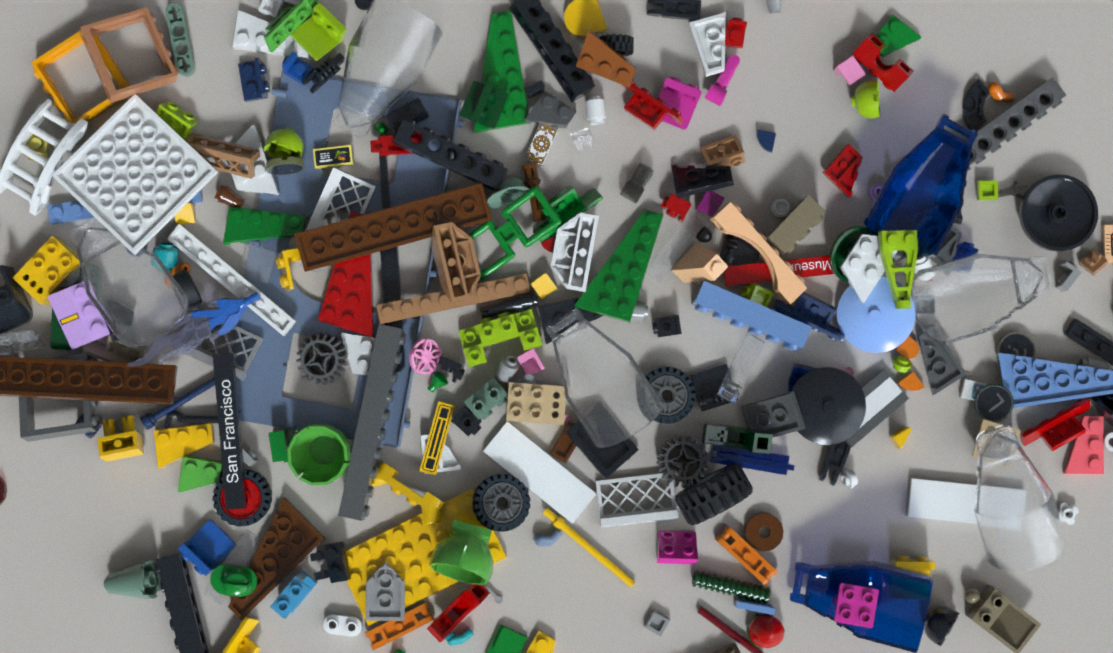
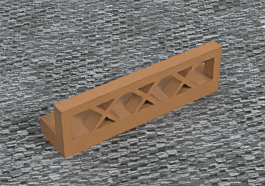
M193 133L185 139L215 170L250 179L255 176L254 162L260 157V150ZM205 155L211 156L215 163L210 162ZM222 159L228 160L232 167L227 166ZM239 163L246 164L248 171L243 170Z

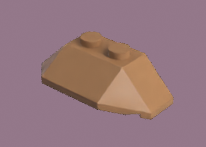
M453 222L435 225L432 230V250L441 287L450 302L470 298L481 277L473 240Z

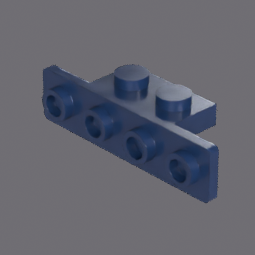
M805 292L798 297L794 306L785 304L779 299L775 300L773 308L776 309V312L788 315L797 321L812 327V330L816 332L821 331L834 341L839 340L843 342L845 335L841 333L840 329L829 324L837 310L836 307Z

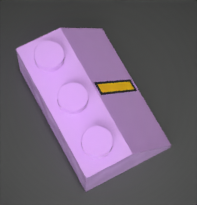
M86 281L47 296L71 350L110 334Z

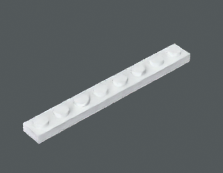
M181 224L167 238L237 298L242 297L244 299L257 291L260 299L247 306L281 335L285 336L297 322Z

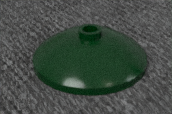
M863 226L850 227L843 231L834 241L829 261L833 273L839 279L848 282V278L843 274L840 266L860 235L877 236L869 228Z

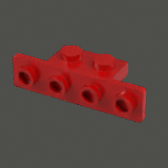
M632 81L630 87L622 85L634 93L624 106V110L653 130L658 127L666 115L680 125L683 123L682 114L673 107L672 109L668 108L662 99L658 97L655 99L650 96L651 93L643 87L641 89L635 86L636 83Z
M1089 398L1076 401L1070 408L1060 410L1056 416L1043 420L1033 429L1029 428L1021 435L1022 444L1026 446L1042 438L1050 450L1054 451L1086 433V429L1076 417L1090 410Z

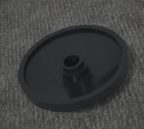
M1051 175L1036 181L1027 189L1020 203L1019 219L1024 233L1035 245L1048 251L1062 252L1077 248L1090 238L1098 221V205L1092 191L1079 179L1069 175Z
M831 367L810 370L798 378L790 392L794 391L806 426L805 429L797 432L811 442L822 445L841 443L853 436L864 420L866 413L864 392L859 383L843 370Z

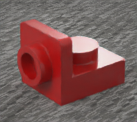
M735 17L732 20H728L725 31L726 47L743 48L747 22L743 21L742 18Z

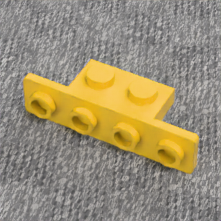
M245 617L221 653H258L261 647L250 639L249 635L259 621L256 618Z

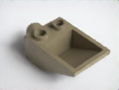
M990 585L985 588L981 595L975 588H970L965 592L966 601L973 604L965 615L1014 653H1020L1041 626V623Z

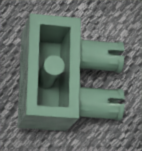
M493 377L466 399L464 403L478 420L481 417L485 420L493 413L491 410L496 405L501 407L508 401L506 398L508 393Z

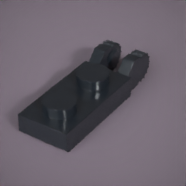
M648 0V3L651 5H662V10H647L648 16H662L661 18L693 21L700 20L701 0Z
M846 441L829 446L823 462L824 466L819 475L820 481L826 478L828 469L832 468L834 472L830 478V485L834 486L851 449Z

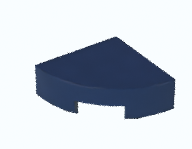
M757 129L756 138L765 151L772 153L776 133Z

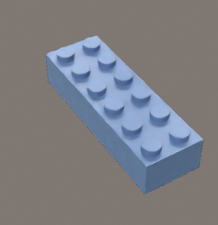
M706 281L700 283L692 305L695 306L694 309L699 312L713 313L712 317L723 321L727 319L731 321L730 325L734 327L748 328L747 332L756 336L762 334L766 336L765 340L775 344L781 342L784 348L791 351L804 347L812 328L807 324Z

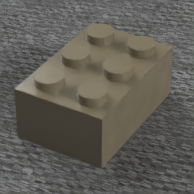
M806 196L766 237V242L770 247L773 246L779 251V256L790 254L797 247L796 241L800 242L811 232L809 228L817 226L823 220L822 214L825 210L812 197Z

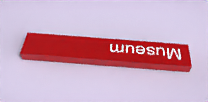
M830 255L785 260L792 266L793 273L802 278L834 274L830 267ZM766 262L728 266L724 271L725 286L772 281Z

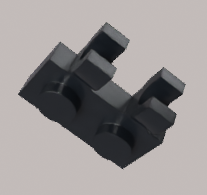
M343 541L323 545L324 550L310 554L311 562L326 559L328 569L314 573L315 581L330 578V582L335 583L351 579Z

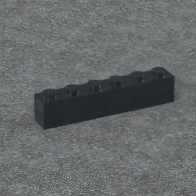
M181 552L156 559V571L160 574L162 580L160 582L161 591L166 596L165 607L171 616L170 627L176 636L174 639L176 649H179L180 653H209L186 560L181 557Z

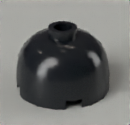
M947 606L936 607L932 612L928 610L923 619L926 622L924 627L925 634L933 643L941 647L960 613Z

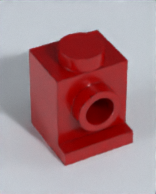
M673 193L670 197L665 196L661 204L663 209L666 210L665 213L673 218L679 217L678 221L682 223L692 205L682 198H677Z

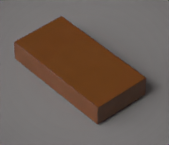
M570 421L550 452V455L564 463H567L576 448L575 443L565 433L574 425Z

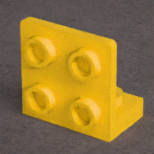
M298 248L281 251L278 253V257L275 258L277 269H281L282 274L279 277L281 288H285V291L294 289L289 263L301 260Z

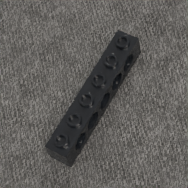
M514 0L509 10L570 101L573 103L590 93L595 87L593 78L585 70L576 67L578 59L573 53L571 45L565 41L561 30L555 26L550 14L542 7L541 1ZM571 75L576 76L578 80L573 79Z
M406 119L399 122L390 143L477 184L482 183V186L492 191L499 190L507 172V168L503 167V163L497 160L490 161L486 159V155L480 152L473 153L469 151V147L459 143L456 145L451 142L452 139L444 135L439 137L430 128L424 127L422 129L416 126L417 123L413 120ZM412 133L418 134V143L411 140ZM429 141L436 143V151L430 150L428 146ZM447 149L454 152L453 159H449L446 156ZM465 157L471 160L470 167L464 165L463 160ZM482 165L488 168L487 175L481 173Z

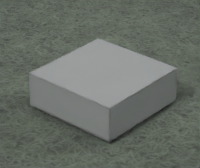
M653 609L644 627L661 637L670 619Z

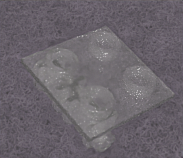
M38 329L0 334V345L3 348H11L12 353L46 347L40 340V338H43V332Z

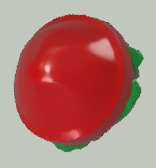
M766 613L763 615L755 614L746 629L753 645L762 648L777 646L783 640L785 633L782 622L773 615Z

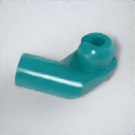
M468 627L457 636L450 632L445 640L450 646L459 645L471 638L474 633Z

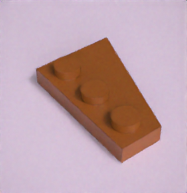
M588 30L576 67L630 87L637 67L620 53L610 48L593 31Z

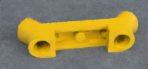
M381 461L378 466L376 479L373 478L372 486L389 484L392 486L390 488L391 491L399 496L401 493L407 496L406 501L413 506H416V504L421 506L425 525L439 524L441 521L439 510L445 502L428 491L424 497L420 496L395 479L399 471Z

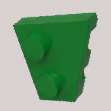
M894 15L890 17L876 35L886 45L880 52L882 57L921 39L919 34Z

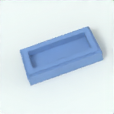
M736 598L734 606L739 609L775 615L776 608L772 604H763Z

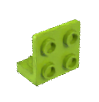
M319 2L314 6L312 17L297 27L290 36L311 57L318 61L344 40L347 28Z

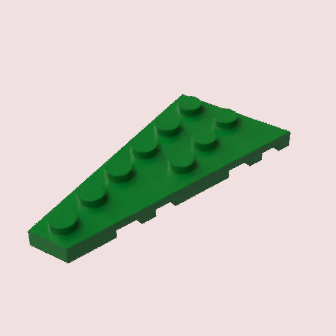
M511 11L495 13L491 16L482 75V84L486 82L493 84L495 89L509 95L494 130L528 124L525 122L529 113ZM475 122L474 133L493 130Z
M644 210L587 287L586 292L576 302L575 307L624 322H631L662 223L663 214Z

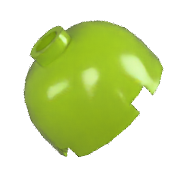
M878 80L863 82L857 87L855 95L851 96L852 107H856L857 113L863 118H880Z
M291 128L273 131L268 136L264 146V151L267 150L269 152L268 156L270 158L280 157L282 160H287L289 156L302 158L304 149L301 137Z

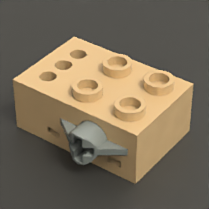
M526 374L515 382H509L506 421L564 425L567 386L544 385L531 374Z

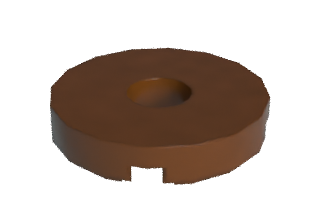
M770 513L755 514L745 525L746 540L758 551L766 552L773 550L783 539L784 530L782 523ZM761 527H768V536L761 537L759 535Z

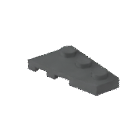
M935 326L917 336L932 395L937 394L966 375Z

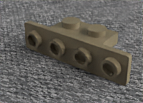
M109 334L107 345L95 340L87 343L82 350L106 362L149 364L144 362L147 346L122 335L120 341H112Z

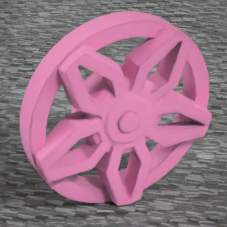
M423 338L416 341L409 353V362L412 369L423 375L435 372L439 366L438 362L442 351L434 340ZM421 343H423L422 349H417V347ZM414 357L418 360L416 365L414 362Z

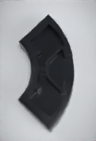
M980 79L969 88L963 101V120L970 133L987 121L983 113V106L990 93Z

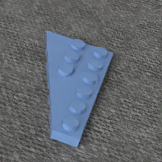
M997 352L1002 387L1013 398L1012 408L1113 394V370Z

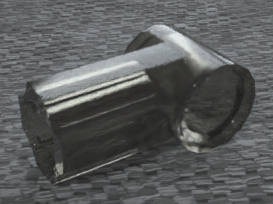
M640 163L631 179L625 184L620 195L637 204L645 190L644 187L649 182L654 171L645 164Z

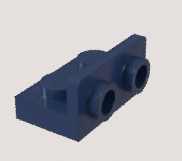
M254 58L255 61L238 64L245 102L267 99V93L270 92L269 83L265 81L264 74H267L266 65L259 58Z

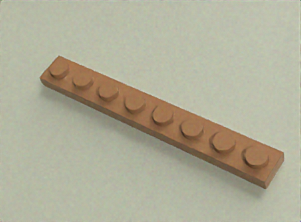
M526 273L479 283L474 288L471 297L463 300L450 302L446 293L441 291L376 305L379 322L384 324L529 293L531 291Z

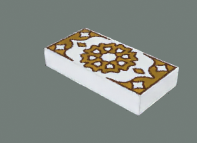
M540 123L525 158L543 166L558 130L549 126H543Z

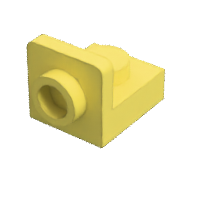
M32 134L28 140L27 147L47 158L50 143Z

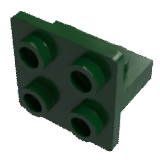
M473 81L460 116L494 130L509 95L495 89L494 85L488 82L482 84Z

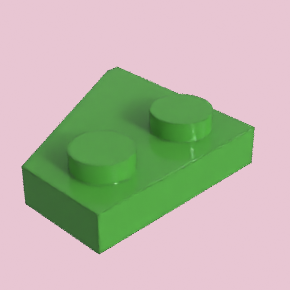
M184 455L177 492H184L217 483L221 477L222 461Z

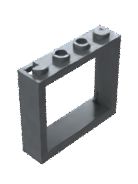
M87 353L47 358L94 361ZM19 397L20 438L30 442L97 432L96 425L99 418L95 407H97L98 401L83 400L84 423L35 430L34 400L30 397Z

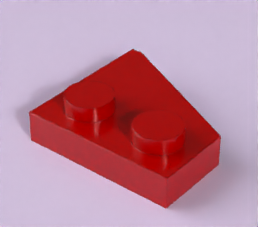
M847 144L822 173L847 197H851L854 181L857 180L858 168L861 165L863 156L850 144Z

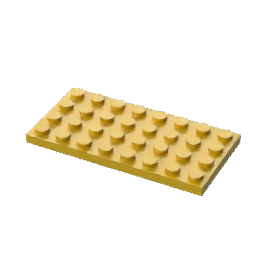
M473 488L445 501L439 510L441 517L439 524L425 525L421 513L346 550L351 579L346 582L365 621L366 581L385 562L405 581V608L458 582L433 571L429 563L436 544L451 534L454 519L486 528L477 520L473 512L472 501L473 494L475 493ZM492 530L488 546L494 563L507 558L495 531ZM366 621V623H367L368 626H370V625H372V624L378 622V621Z

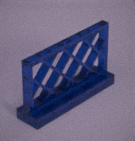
M712 446L711 463L730 465L736 462L742 468L787 475V470L794 471L795 466L789 463L790 456L755 453L730 446Z

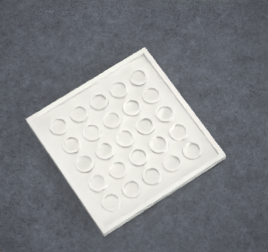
M134 94L52 176L121 243L136 255L218 172Z

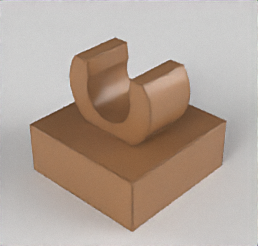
M1094 249L1079 261V265L1093 276L1108 264V260Z

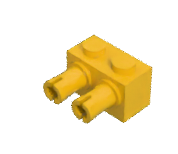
M129 415L127 418L125 416L121 418L123 433L116 434L115 420L102 421L104 437L97 438L99 457L105 462L144 454L142 436L135 430L134 416Z

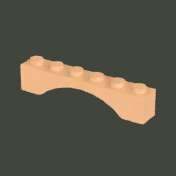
M726 203L710 220L721 233L742 238L759 251L770 270L773 291L785 304H791L807 289L804 285L805 281L801 276L793 273L792 266L779 257L780 253L775 247H770L766 242L767 238L764 234L754 229V223L740 213L742 210L737 204Z

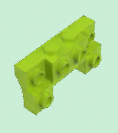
M532 309L509 315V312L499 314L498 319L491 320L490 317L479 320L480 324L458 331L469 368L488 362L484 347L520 337L524 351L543 346Z

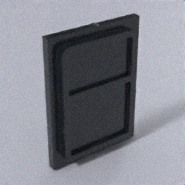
M600 403L565 432L604 479H607L613 472H616L622 464L639 450Z

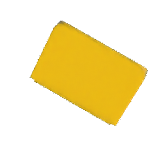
M187 203L174 216L176 225L196 223L194 204Z
M544 273L531 283V286L542 300L557 289L547 273Z
M904 426L889 436L897 449H902L912 430L910 427Z

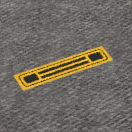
M438 401L419 471L436 475L455 408L454 405Z

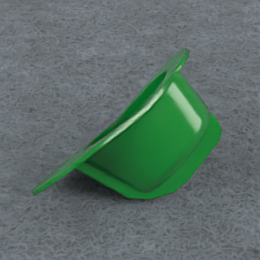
M227 564L220 565L213 570L210 582L213 589L219 594L242 597L254 591L257 585V576L248 567Z

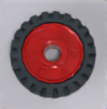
M244 469L247 508L226 510L223 477L220 478L216 488L213 490L214 496L212 501H214V509L217 510V515L221 516L223 521L228 522L227 524L238 527L252 525L261 520L271 507L272 490H270L269 483L266 482V478L262 477L260 473L251 469Z

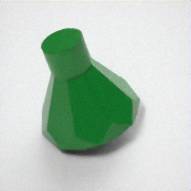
M435 371L428 390L433 393L437 388L446 386L449 382L443 374Z

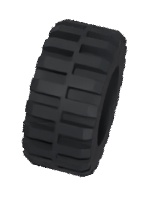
M735 462L701 478L699 483L694 482L693 485L684 488L675 495V501L687 523L697 525L743 501L752 494L753 487L741 465Z

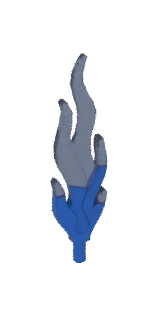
M256 291L244 299L242 297L238 299L221 298L209 301L207 303L208 307L219 308L196 310L184 315L174 324V327L177 328L192 320L185 328L176 333L158 338L144 357L129 362L127 365L134 367L147 364L164 348L178 343H182L181 346L163 354L159 359V364H162L168 358L189 353L202 343L215 326L223 324L209 338V341L213 342L216 338L235 327L245 309L248 308L247 305L260 299L259 294Z

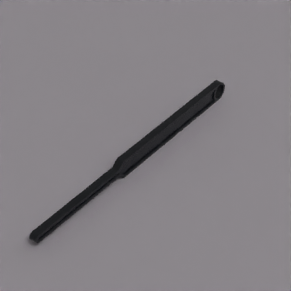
M379 156L382 209L384 210L391 208L387 156ZM398 247L380 251L383 303L401 300ZM403 320L385 323V325L403 329ZM401 345L400 353H402V367L396 370V372H401L405 368L404 345Z

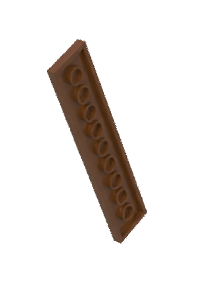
M482 183L299 232L294 234L304 271L307 272L432 237V230L435 225L453 222L458 228L463 229L491 221L492 217Z
M0 356V396L173 405L178 367L165 364Z

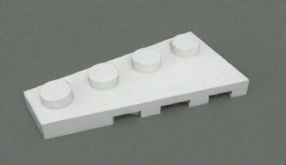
M238 10L233 40L234 49L281 56H290L294 51L297 53L298 58L309 60L310 55L290 35L273 52H270L264 36L267 34L265 28L270 23Z

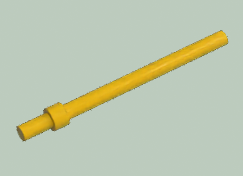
M549 508L542 512L553 522L557 529L563 530L629 587L633 586L635 581L566 524L565 519L561 516L558 517Z

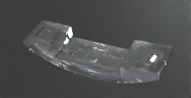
M690 211L647 267L646 273L660 283L706 222Z
M748 333L734 357L717 395L732 404L735 403L755 360L765 344L764 341Z
M246 530L222 565L228 564L245 567L257 551L262 539L251 531ZM211 583L204 595L219 605L227 596L217 593Z

